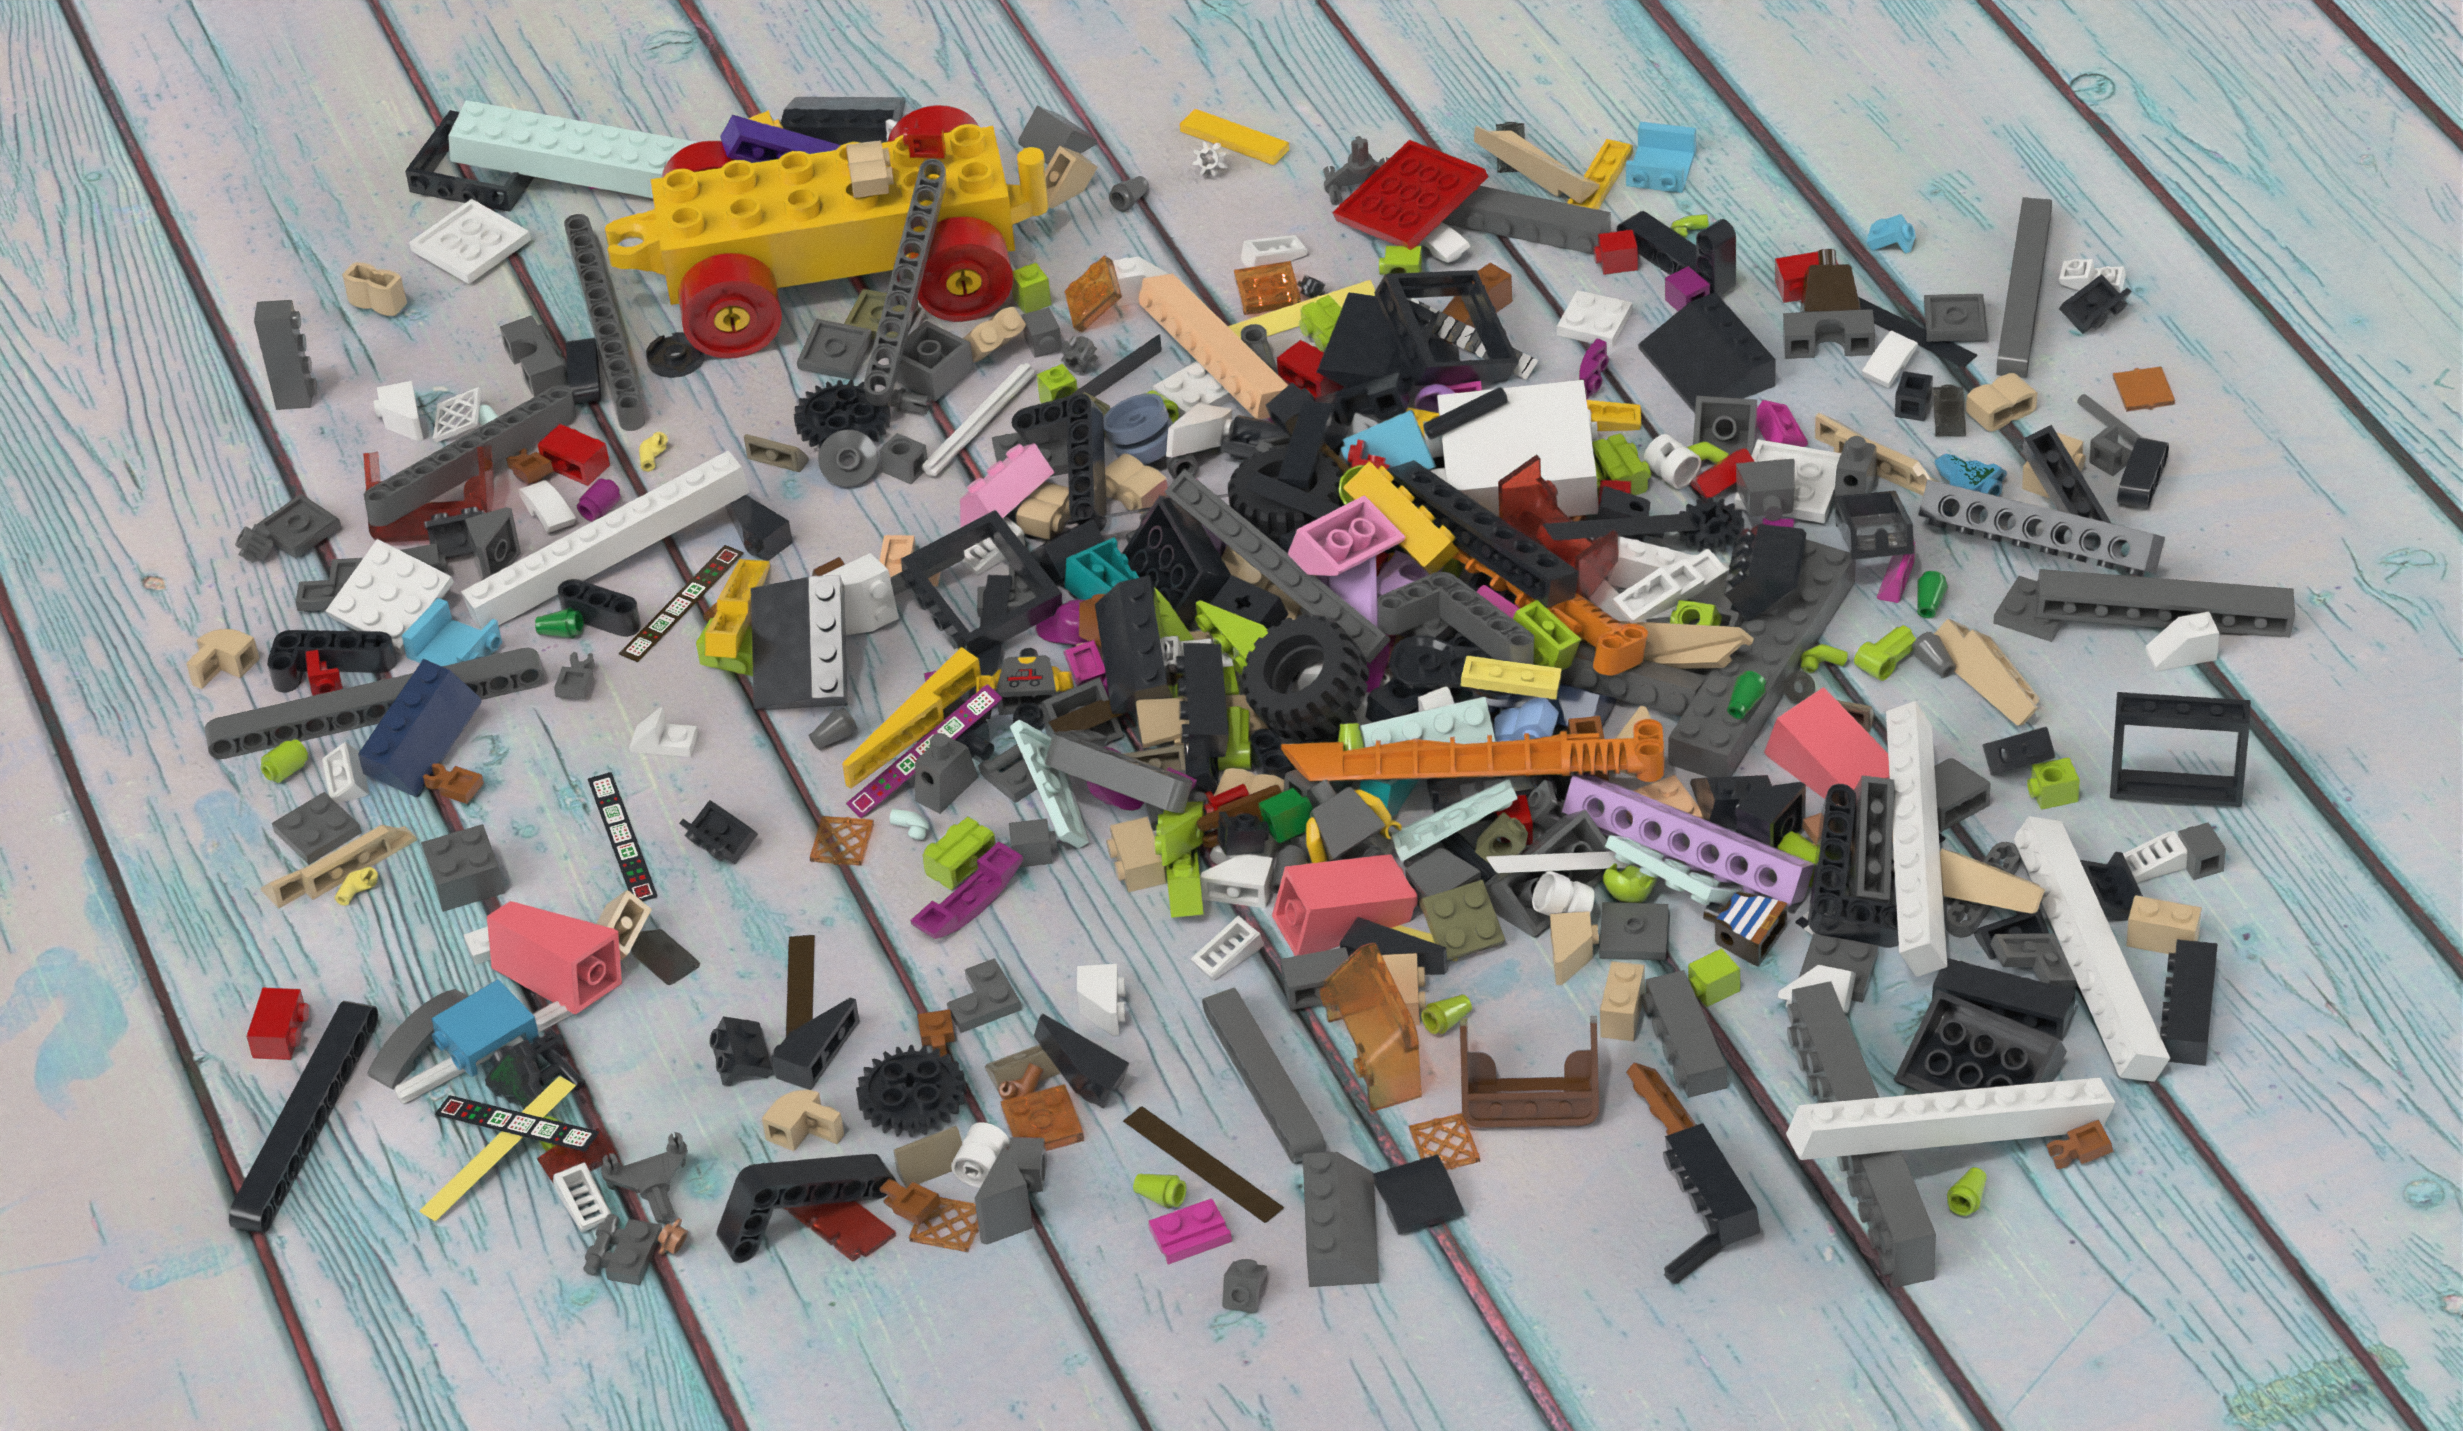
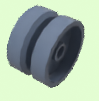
M1147 393L1135 395L1120 401L1106 413L1103 418L1104 430L1109 441L1112 442L1117 458L1122 454H1129L1145 465L1166 455L1168 428L1173 422L1168 417L1169 413L1160 396Z

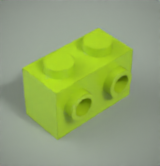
M1538 600L1515 611L1513 620L1534 635V664L1561 668L1562 670L1570 667L1581 639Z

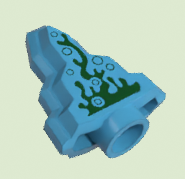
M1951 454L1941 455L1935 460L1937 470L1941 476L1950 481L1949 485L2000 496L2003 488L2002 482L2007 476V471L2002 469V467L1994 463L1986 465L1977 460L1964 461Z

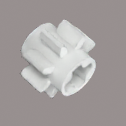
M1203 142L1204 149L1193 151L1198 156L1197 161H1194L1192 164L1202 167L1201 175L1207 174L1210 169L1213 176H1218V168L1228 167L1223 162L1224 157L1229 154L1219 150L1221 143H1215L1213 148H1211L1208 142ZM1207 154H1213L1214 164L1209 163V160L1206 158Z

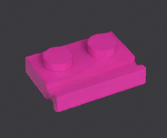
M1212 1198L1148 1221L1149 1230L1161 1253L1164 1254L1168 1265L1232 1242L1231 1232L1227 1229L1225 1221Z

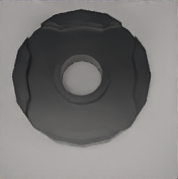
M683 332L672 333V336L666 338L665 335L659 336L649 344L646 350L648 367L653 373L661 377L675 378L691 374L701 367L705 359L704 353L692 346ZM680 353L679 355L671 356V354Z

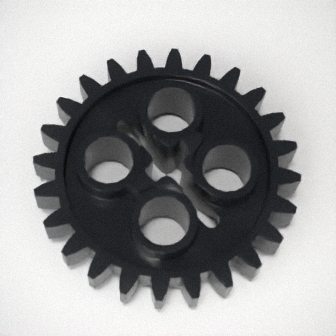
M838 380L835 386H832L830 382H826V388L824 389L816 385L815 393L806 391V398H799V405L795 406L794 423L797 435L801 434L803 442L809 440L811 448L818 444L819 448H821L823 442L829 436L842 430L859 431L867 435L872 441L879 442V435H886V427H890V406H888V403L883 406L870 404L865 396L864 382H861L858 386L854 385L853 380H850L847 385H843L842 381Z
M910 1045L908 1052H903L900 1047H896L895 1055H890L885 1051L883 1052V1061L873 1058V1068L864 1067V1076L858 1077L859 1087H856L859 1110L863 1111L864 1120L871 1119L873 1128L882 1125L884 1134L892 1128L895 1129L896 1137H899L903 1130H908L909 1137H913L915 1130L920 1129L923 1135H927V1127L932 1126L937 1131L940 1130L939 1121L950 1123V1113H960L959 1105L965 1103L964 1094H967L964 1072L959 1069L958 1061L951 1062V1055L949 1053L941 1057L939 1048L928 1053L927 1045H924L920 1051H915L914 1046Z

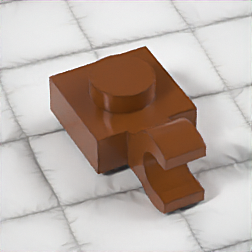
M950 1009L917 1014L922 1047L924 1045H932L933 1050L936 1048L940 1049L941 1057L946 1055L945 1043L955 1042Z
M888 1179L880 1187V1191L888 1195L883 1200L884 1204L892 1208L894 1214L917 1225H920L941 1204L938 1193L914 1182L905 1188L897 1182Z

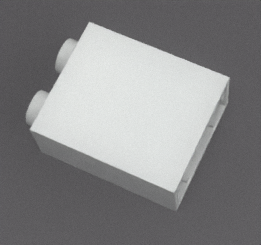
M1584 380L1503 388L1508 399L1506 404L1434 439H1429L1424 431L1425 441L1432 458L1444 457L1445 468L1429 470L1505 522L1508 521L1517 505L1542 519L1598 514L1597 478ZM1492 390L1437 395L1439 416Z

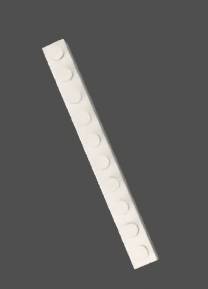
M726 451L484 580L475 583L461 591L471 618L480 630L492 619L497 620L498 625H501L558 595L557 588L563 581L569 579L584 581L750 493L742 466L729 451Z
M1914 701L1886 711L1889 776L1890 779H1894L1893 848L1899 953L1914 975L1918 977L1946 968L1947 955L1932 725L1917 702Z
M2028 816L2013 840L2032 882L2045 889L2041 900L2042 905L2120 1078L2155 1082L2170 1060V1056L2062 821Z
M2100 1077L1806 1104L1798 1106L1786 1135L1800 1160L2065 1135L2070 1130L2098 1119L2104 1127L2115 1101Z

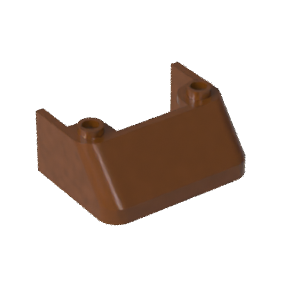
M1590 1016L1591 1049L1576 1050L1567 1056L1564 1063V1077L1496 1078V1064L1490 1055L1484 1052H1469L1468 1018H1461L1462 1115L1469 1125L1479 1128L1583 1126L1592 1123L1599 1113L1597 1016Z

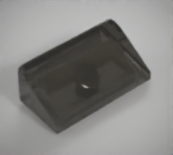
M662 929L640 931L631 948V954L666 985L676 983L700 966V962Z

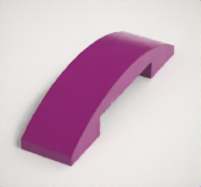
M997 842L977 860L978 870L940 904L932 900L910 920L911 925L934 939L942 938L959 930L982 913L996 899L1018 870L1023 861V856L1003 843Z

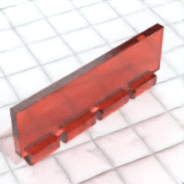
M856 1201L783 1208L788 1210L789 1214L806 1227H811L815 1234L828 1244L834 1245L836 1250L851 1261L857 1260L861 1255L866 1258L896 1237L895 1230Z

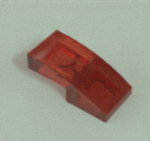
M599 1128L596 1131L600 1133L585 1152L556 1145L536 1158L553 1184L554 1174L584 1162L591 1172L603 1165V1157L606 1154L608 1159H610V1153L616 1155Z

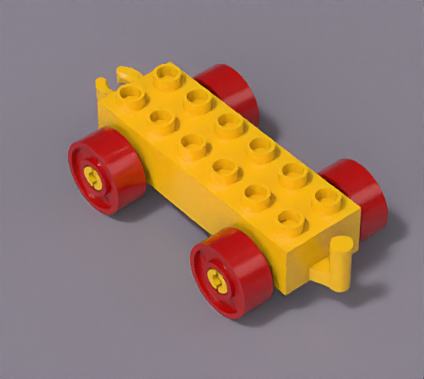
M944 105L927 106L904 116L893 127L888 141L882 143V149L888 148L890 166L886 167H891L894 184L888 185L889 193L854 198L846 145L859 142L846 143L837 150L814 154L792 151L782 155L779 159L757 163L727 157L722 141L697 142L675 153L665 165L661 178L650 179L654 209L616 219L605 226L607 244L609 245L607 250L610 265L620 269L653 271L665 275L670 304H679L684 334L697 350L718 358L748 356L767 346L779 331L782 312L777 288L893 270L919 168L925 160L937 159L944 164L946 169V189L917 300L928 313L937 318L953 322L976 320L998 309L1006 301L1012 290L1013 272L1008 254L1010 251H1015L1012 225L1032 216L1043 215L1048 210L1044 153L1042 150L1034 147L1022 149L1017 154L1020 185L1006 184L993 126L979 127L972 116L955 107ZM911 118H917L918 128H943L946 148L944 158H910L909 148L904 146L903 132L905 128H909ZM936 174L928 175L926 178L930 180H935L940 176ZM924 200L919 204L923 206L931 205L933 202L930 200ZM917 226L913 229V231L922 232L926 228L923 226ZM630 238L643 240L642 243L632 247L618 246L620 242ZM911 252L906 255V257L910 259H914L919 256V254L915 252Z

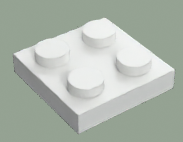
M1577 290L1556 326L1557 336L1593 343L1598 338L1607 342V347L1612 348L1632 313V302Z
M1198 361L1153 386V390L1177 404L1179 416L1181 417L1198 403L1221 407L1235 399Z

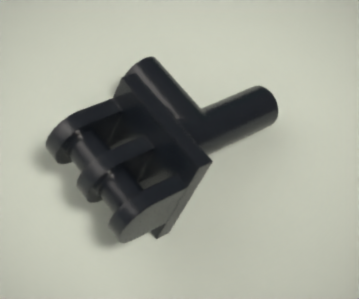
M548 1028L544 1031V1036H536L531 1044L536 1053L534 1061L541 1071L539 1083L544 1086L561 1075L564 1079L576 1085L574 1087L575 1090H579L585 1084V1080L562 1058L564 1055L563 1036L561 1034L557 1035L552 1029Z

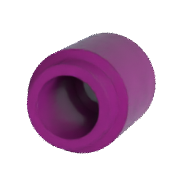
M598 479L579 498L577 510L580 515L590 522L605 516L621 499L618 485L610 479Z

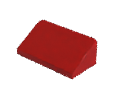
M1747 448L1738 449L1692 479L1690 485L1705 498L1714 497L1736 482V463L1755 461Z

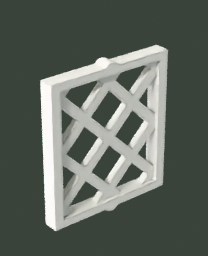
M479 387L437 404L433 440L436 443L478 426L482 390ZM459 404L463 405L457 412L454 411ZM467 407L471 408L466 415L462 414ZM450 414L453 415L448 422L444 421ZM457 418L461 419L456 425H452Z

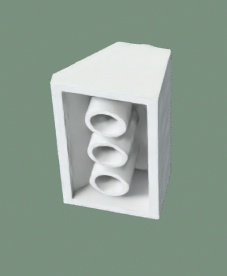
M1624 537L1612 538L1609 552L1608 583L1628 589L1661 567L1667 570L1683 558L1689 561L1697 555H1690L1666 547L1647 544L1639 540ZM1722 563L1728 569L1729 572L1730 564ZM1727 577L1690 599L1730 609L1732 603L1724 595Z

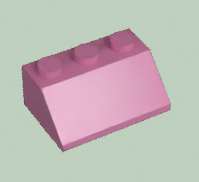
M1035 443L1024 447L1021 444L1014 446L1006 453L1007 459L1003 462H996L986 470L988 475L984 479L979 478L968 485L967 489L969 492L960 499L961 527L994 510L1004 518L1055 473Z
M1364 495L1297 529L1288 555L1307 575L1337 576L1403 542L1405 536Z

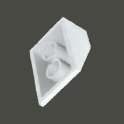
M871 553L822 575H840L844 583L846 636L871 632L899 619L889 571Z

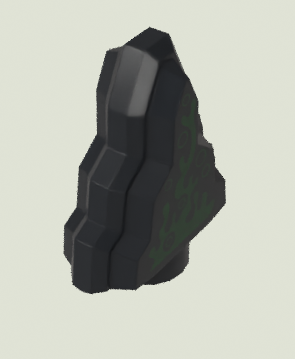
M524 1040L514 1047L508 1045L497 1050L489 1059L493 1069L484 1080L486 1082L485 1085L495 1096L502 1095L508 1103L518 1102L523 1110L544 1091L539 1083L540 1070L534 1061L536 1053L528 1040Z

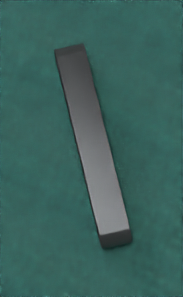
M1233 987L1203 998L1202 1005L1209 1024L1291 1162L1294 1164L1302 1161L1303 1153L1326 1152V1143L1319 1126L1236 988Z

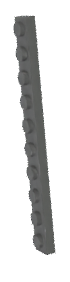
M1185 469L1164 491L1174 502L1312 616H1325L1326 619L1336 621L1358 645L1365 655L1367 662L1371 663L1391 640L1314 575H1307L1284 550Z

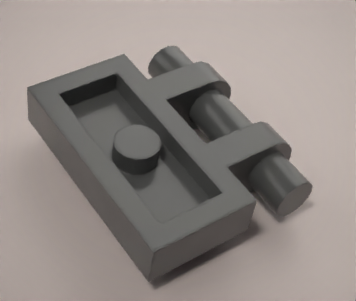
M608 1214L605 1221L600 1223L595 1235L597 1239L594 1245L590 1246L586 1252V1263L583 1270L587 1274L594 1275L599 1267L607 1268V1280L640 1286L659 1244L658 1237L662 1231L661 1224L629 1219L625 1229L617 1228L620 1221L619 1217L614 1214ZM609 1244L617 1245L614 1253L606 1251Z

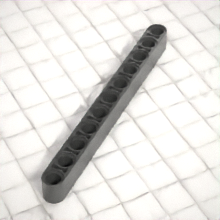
M574 214L566 218L564 227L593 335L596 339L597 349L619 426L626 431H635L645 424L641 395L590 220L584 214Z
M529 647L442 666L451 670L481 700L532 689L539 686L544 680L539 654L535 649ZM413 673L212 719L205 726L208 752L213 758L227 759L275 748L284 741L296 739L301 742L379 724Z

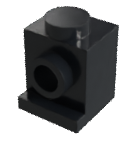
M1903 371L1895 394V417L1925 421L1926 411L1933 391L1932 375Z
M1219 812L1217 842L1226 856L1264 853V841L1269 839L1267 821H1260L1256 815L1253 816L1247 813L1238 814L1236 817H1228L1226 812Z

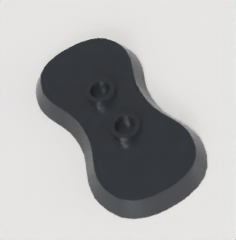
M1412 636L1399 641L1391 652L1389 660L1390 670L1393 676L1408 688L1429 690L1447 686L1448 688L1467 690L1494 700L1508 699L1517 695L1461 686V676L1466 656L1494 659L1480 647L1457 646L1431 636Z

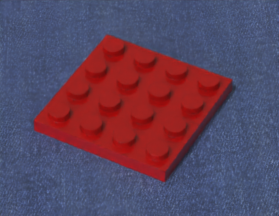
M1408 140L1342 202L1332 214L1335 220L1394 245L1404 246L1412 250L1431 231L1438 227L1451 212L1457 209L1471 193L1477 190L1489 176L1485 168Z

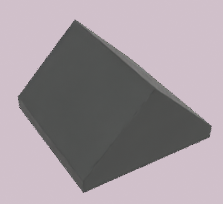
M1037 105L1018 139V144L1023 148L1034 147L1042 150L1044 162L1049 165L1059 146L1081 154L1095 146L1097 139L1062 115Z
M1696 396L1693 445L1704 441L1709 442L1729 455L1738 449L1747 448L1750 455H1752L1757 436V399Z
M505 507L465 519L474 563L481 580L512 565L521 554L512 508Z
M1100 677L1042 701L1045 730L1049 737L1052 738L1054 732L1048 724L1049 721L1098 700H1109ZM1116 717L1087 729L1107 736L1108 742L1124 736Z
M1002 1148L974 1198L981 1243L987 1245L1033 1228L1027 1184L1010 1151Z

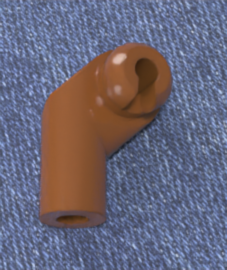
M1029 1063L1021 1079L1001 1083L998 1092L1002 1100L1014 1103L1029 1099L1033 1095L1044 1069Z

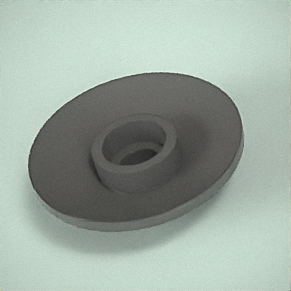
M842 430L832 434L823 442L818 454L819 468L823 476L832 484L846 488L856 487L868 481L875 473L878 465V452L875 444L867 435L855 430ZM848 458L855 461L852 466H845L843 463Z

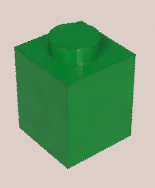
M1294 788L1258 803L1262 820L1267 821L1269 834L1278 843L1306 831V823L1310 819L1309 814L1313 808L1309 799L1306 796L1302 797Z

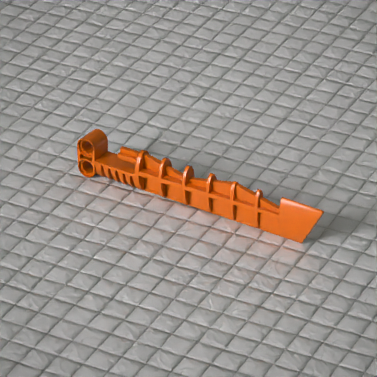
M1455 546L1459 552L1452 558L1466 564L1465 570L1469 573L1483 572L1493 578L1490 582V587L1493 590L1511 591L1517 596L1515 600L1516 606L1522 608L1536 601ZM1575 593L1574 599L1547 608L1576 635L1596 647L1593 668L1598 673L1613 676L1643 662L1648 631L1645 627L1634 623L1622 624L1577 593Z
M1643 719L1636 722L1633 727V738L1599 739V733L1567 734V731H1560L1559 735L1529 739V733H1524L1525 740L1492 742V735H1487V742L1469 744L1455 743V736L1450 737V742L1413 738L1412 740L1381 745V740H1376V746L1344 751V742L1281 744L1284 754L1308 781H1323L1325 779L1328 781L1521 775L1529 777L1531 775L1551 774L1571 776V773L1574 771L1578 775H1583L1584 771H1589L1590 775H1595L1596 771L1608 774V770H1613L1614 774H1620L1621 770H1626L1627 774L1635 773L1636 777L1644 782H1654L1664 776L1663 727L1660 722L1654 719Z

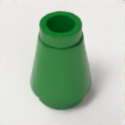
M1926 571L1917 581V613L1923 618L1930 619L1935 617L1948 589L1946 577L1942 573Z
M572 608L538 616L535 620V628L538 635L544 634L573 639L576 635H581L583 632L582 614L579 610L574 611Z
M1745 671L1736 678L1729 706L1727 707L1729 715L1736 719H1743L1765 694L1766 681L1760 674L1754 671Z

